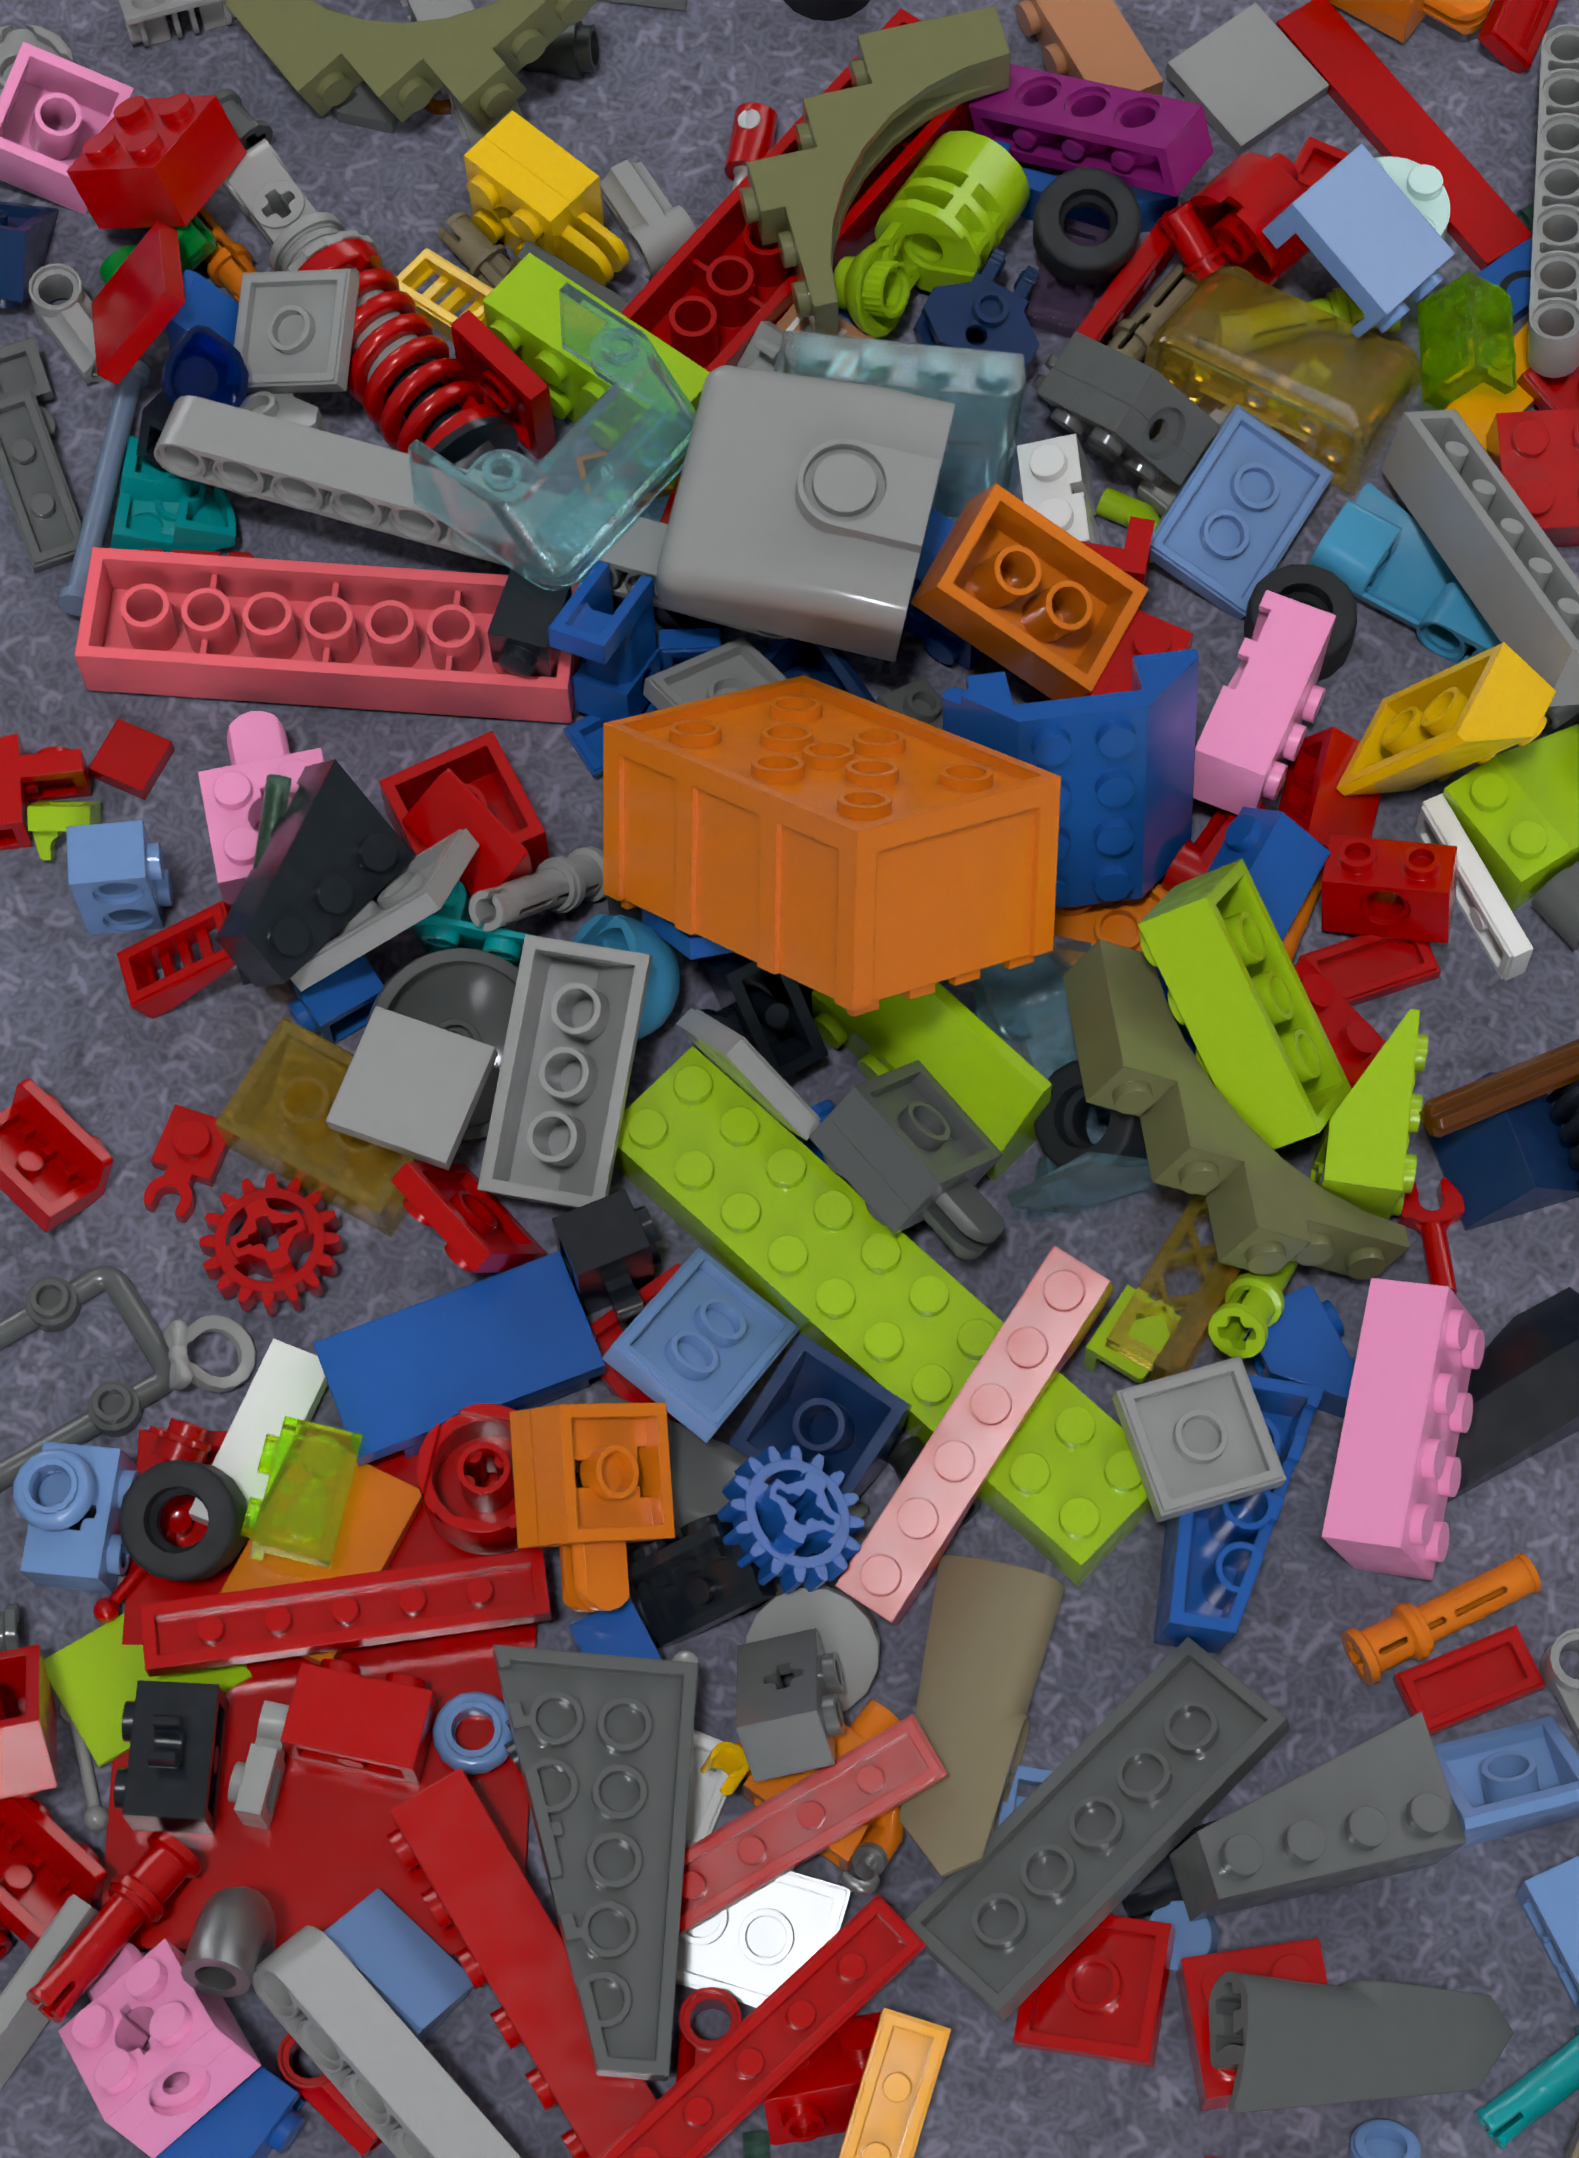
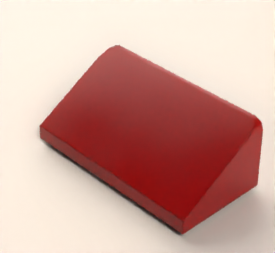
M449 768L435 779L402 819V824L425 849H428L459 829L464 830L466 828L480 846L465 868L459 881L464 885L466 892L471 897L480 890L500 886L503 883L529 875L532 872L530 855L527 849Z

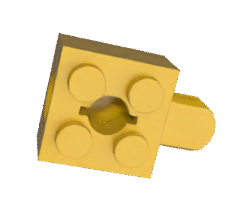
M513 110L463 155L467 176L466 187L469 192L472 210L471 220L493 244L500 240L514 251L516 257L526 240L528 242L531 241L603 286H606L613 279L614 272H620L629 264L630 256L623 241L604 227L600 176Z

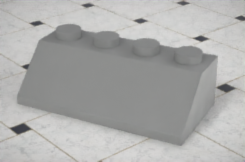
M525 934L477 1190L506 1198L574 1209L608 1196L652 955Z

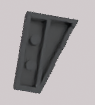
M336 759L305 766L296 783L299 785V788L284 816L276 821L270 833L272 839L257 868L250 871L215 938L255 987L286 983L416 857Z

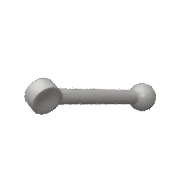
M61 1704L60 1714L71 1725L88 1808L84 1814L83 1823L89 1831L101 1832L107 1827L109 1814L108 1810L100 1804L90 1751L64 1706Z

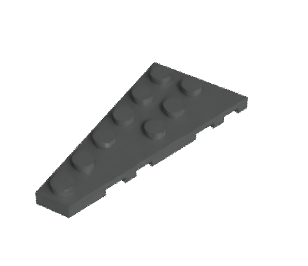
M493 1645L492 1654L595 2073L597 2076L667 2081L670 2069L698 1663Z

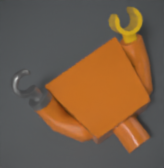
M870 1699L849 1727L844 1724V1734L835 1736V1759L878 1735L900 1720L886 1707ZM739 1741L737 1743L721 1742L717 1744L700 1768V1771L706 1774L709 1769L718 1768L727 1773L728 1777L719 1790L725 1796L732 1795L742 1779L749 1776L743 1784L744 1798L756 1807L820 1768L754 1782L742 1744ZM901 1805L819 1853L843 1871L839 1877L840 1882L850 1891L858 1894H870L878 1888L880 1882L879 1875L883 1872L904 1838V1828L899 1823ZM855 1868V1873L863 1880L853 1877L850 1874L851 1870Z

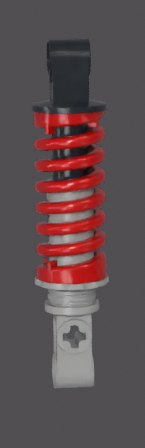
M265 138L248 149L245 157L222 184L244 215L251 218L271 245L269 264L273 271L352 269L360 276L347 387L351 396L359 404L363 405L368 419L376 427L380 428L385 442L392 449L527 486L507 465L517 448V431L493 406L484 405V394L481 388L475 382L467 381L465 367L458 360L450 358V350L447 343L441 337L433 336L431 322L423 314L416 313V302L407 292L400 291L398 278L390 270L382 268V258L378 253L376 244L369 235H361L357 230L345 231L344 226L335 215L329 212H317L294 182L288 169Z

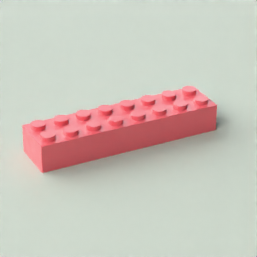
M92 547L74 655L86 690L571 724L573 722L575 705L572 677L579 669L580 656L561 650L552 677L536 673L528 676L517 675L507 671L499 663L492 662L487 632L509 575ZM571 584L572 595L579 585Z

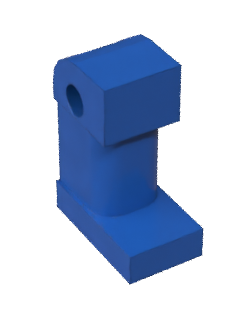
M598 560L548 627L550 647L585 658V661L572 677L576 711L611 722L640 715L648 704L649 700L643 695L645 678L659 673L661 663L659 649H657L653 610L655 591L652 577L642 574L614 612L609 564Z

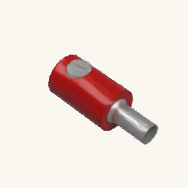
M747 102L739 105L735 110L724 167L726 176L734 181L732 191L748 175L747 162L762 159L773 147L778 115L768 105Z

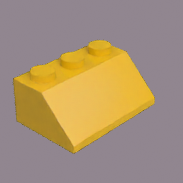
M1505 642L1383 698L1336 789L1343 796L1411 791L1434 780L1438 782L1445 781L1457 770L1475 762L1484 764L1498 752L1516 744L1525 746L1532 742L1544 729L1547 723V718L1544 715L1556 690Z

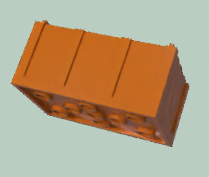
M805 675L603 723V894L621 901V907L625 909L634 907L645 909L674 923L675 928L689 935L698 934L757 962V967L772 974L780 973L835 999V1004L846 1008L847 1014L854 1017L879 1009L880 999L903 993V997L907 999L917 998L935 992V983L949 979L948 983L954 986L979 979L980 969L1003 963V967L1012 969L1034 962V956L1053 951L1061 776Z

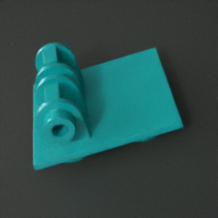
M459 880L440 910L412 926L422 948L430 950L429 953L455 948L476 949L497 955L519 969L526 933L501 928L493 931H484V925L477 927L469 915L470 899L464 885Z

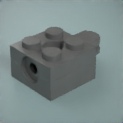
M1075 331L1059 357L1051 354L1047 359L1045 366L1050 370L1048 375L1038 374L1032 383V386L1037 390L1036 393L1055 408L1050 416L1053 421L1069 432L1076 433L1079 437L1084 432L1088 435L1083 444L1087 449L1114 464L1118 456L1124 458L1125 460L1122 465L1152 484L1157 476H1160L1181 486L1220 426L1156 369Z
M919 1060L853 1086L809 1136L823 1153L826 1164L850 1183L865 1200L870 1214L877 1221L887 1225L894 1234L925 1220L956 1256L967 1260H974L1004 1230V1218L975 1187L978 1181L1003 1154Z

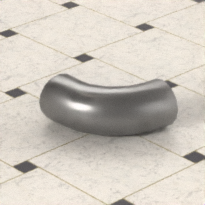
M247 1886L228 1887L214 1893L204 1904L196 1920L181 1969L184 1981L192 1988L216 1997H234L247 1992L255 1966L276 1949V1924L269 1900L259 1891Z

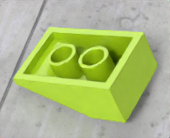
M1579 724L1532 741L1525 746H1519L1498 754L1444 788L1443 795L1511 911L1534 898L1539 890L1560 871L1579 861Z

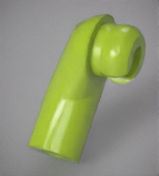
M1106 487L1096 509V515L1126 528L1129 526L1130 516L1155 520L1154 528L1160 521V517L1154 507L1110 487Z

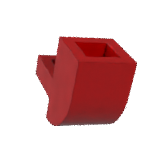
M18 733L0 737V851L33 847L32 831H28L27 806L32 802L92 796L91 775L81 749L70 750L66 747L51 746L43 748L35 754H26Z

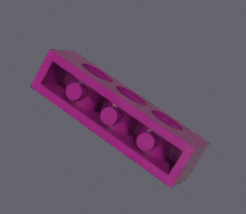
M1010 64L1008 89L976 98L968 106L975 132L990 139L1010 143V154L1016 161L1065 172L1076 168H1100L1119 176L1128 186L1175 197L1178 196L1213 153L1202 104Z

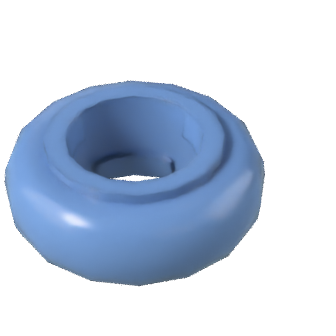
M64 1449L44 1450L31 1456L20 1467L13 1482V1500L19 1515L31 1526L45 1531L63 1530L78 1523L89 1511L95 1497V1479L89 1465L78 1454ZM55 1473L67 1474L71 1480V1489L68 1496L55 1506L45 1507L39 1505L37 1495L40 1484L48 1476Z
M480 1691L461 1693L447 1701L438 1712L432 1730L434 1748L441 1760L455 1771L461 1768L465 1774L469 1775L488 1773L502 1765L509 1756L504 1744L513 1739L512 1732L505 1723L509 1720L505 1703L492 1694ZM477 1715L489 1719L494 1726L495 1732L493 1739L487 1746L471 1751L463 1749L456 1743L455 1731L462 1720Z

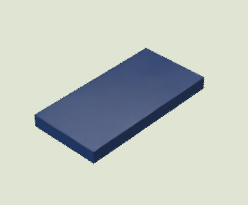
M560 1251L313 1342L358 1466L422 1443L429 1431L439 1422L442 1424L447 1419L458 1414L460 1409L470 1405L490 1403L512 1409L607 1373L604 1360H602V1355Z

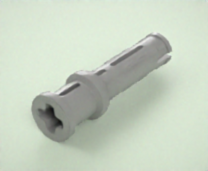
M592 846L581 847L571 852L567 858L557 856L546 859L539 864L534 874L514 879L494 888L476 892L469 901L468 910L471 920L477 927L484 924V931H493L508 923L522 920L547 909L556 913H565L577 908L582 901L590 903L602 900L607 896L603 894V851Z

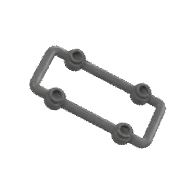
M99 1266L88 1270L69 1282L59 1277L41 1279L30 1288L26 1295L25 1307L0 1321L1 1351L37 1329L53 1333L66 1330L77 1320L81 1304L102 1292H107L154 1371L131 1386L118 1381H110L100 1385L92 1392L88 1400L87 1412L0 1461V1492L13 1485L20 1467L31 1456L42 1452L43 1442L82 1445L99 1434L108 1437L125 1436L139 1425L144 1408L165 1397L173 1390L169 1388L171 1363L168 1358L169 1348L165 1344L163 1334L130 1279L121 1270L111 1266Z

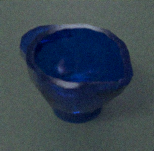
M196 325L184 333L164 360L161 388L171 408H173L175 401L179 397L188 395L239 408L247 395L249 373L240 352L230 342L210 327Z

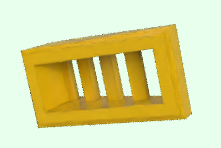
M425 248L397 276L400 291L407 292L416 302V313L423 314L431 322L433 328L452 343L453 337L450 324L458 318L454 314L468 301L473 302V304L462 314L470 310L487 327L482 300L493 288L430 249ZM434 273L439 276L423 294L415 291ZM451 287L455 288L439 305L435 303Z

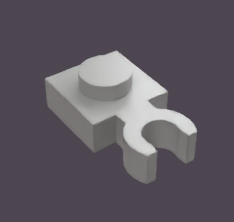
M264 1701L258 1722L255 1744L251 1743L246 1763L237 1761L232 1771L228 1789V1801L235 1803L234 1811L243 1825L266 1830L270 1829L286 1767L284 1762L286 1751L280 1739L290 1705Z

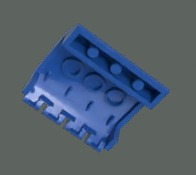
M1197 649L1133 656L1132 691L1014 705L1005 671L966 676L967 690L954 687L944 691L942 695L943 730L1061 776L1055 909L1142 898L1166 874L1183 845L1191 840L1199 669Z

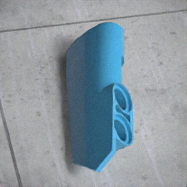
M1366 483L1362 487L1354 503L1350 500L1346 502L1321 539L1310 561V565L1333 572L1348 585L1354 597L1416 629V635L1426 649L1454 664H1458L1501 644L1498 637L1412 515L1371 483Z

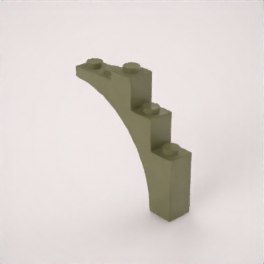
M228 0L225 5L296 91L321 117L330 111L333 106L344 102L351 91L364 80L378 98L403 123L414 112L423 109L430 102L432 96L446 85L470 115L485 129L496 118L505 115L512 108L515 101L527 91L515 75L524 66L537 60L543 54L546 47L570 25L582 20L598 0H497L489 5L448 18L408 23L364 20L327 9L313 0Z
M995 5L857 35V60L849 61L852 88L803 98V123L794 125L798 151L747 162L748 187L739 189L746 224H757L762 245L777 242L784 269L794 267L798 280L791 283L795 310L799 319L809 318L815 340L838 335V299L833 276V255L845 214L864 180L894 146L925 122L966 101L1009 88L1011 53Z
M1099 939L1063 975L1086 1102L1116 1110L1123 1114L1140 1117L1152 1182L1206 1197L1219 1263L1246 1269L1255 1274L1272 1276L1291 1260L1304 1266H1314L1348 1275L1354 1279L1371 1281V1278H1375L1383 1273L1391 1263L1410 1248L1404 1225L1366 1212L1322 1188L1284 1160L1242 1120L1211 1082L1186 1043L1165 999L1157 969L1148 962L1143 952Z

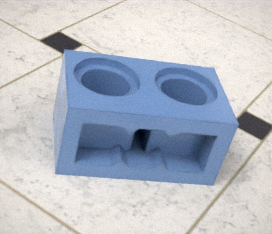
M143 820L66 827L68 885L88 934L95 935L164 928L163 907H170L174 904L172 877L170 869H164L161 843L150 842Z

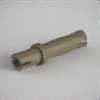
M1181 259L1130 319L1125 318L1114 327L1112 331L1113 339L1107 346L1141 362L1150 360L1157 351V341L1184 312L1185 308L1208 281L1216 276L1218 271L1199 281H1195L1191 273H1183L1182 267L1185 263Z

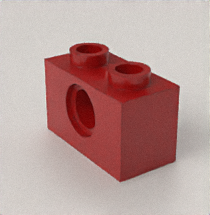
M1330 834L1328 850L1331 853L1325 862L1321 880L1322 931L1448 944L1456 900L1457 846Z

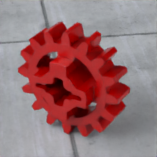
M268 1174L265 1188L258 1190L246 1178L242 1180L243 1196L235 1199L232 1195L223 1192L219 1196L225 1209L223 1215L207 1213L204 1218L208 1229L215 1234L199 1238V1245L203 1254L210 1256L203 1263L209 1279L220 1278L216 1286L220 1296L225 1300L239 1292L238 1302L242 1311L247 1313L254 1307L257 1300L263 1301L268 1316H275L278 1302L288 1300L290 1306L295 1311L301 1310L302 1305L299 1294L307 1290L312 1295L320 1298L324 1292L318 1277L321 1274L337 1276L339 1271L336 1261L329 1256L330 1254H337L343 1251L340 1235L332 1233L340 1226L335 1211H323L326 1203L323 1194L319 1190L310 1193L304 1198L305 1189L301 1179L294 1177L286 1189H282L279 1187L275 1174ZM274 1209H285L292 1212L285 1214ZM246 1219L240 1234L233 1236L239 1225ZM275 1236L280 1247L268 1252L263 1240ZM311 1251L304 1265L295 1272L302 1254ZM256 1273L274 1281H259L248 1276Z

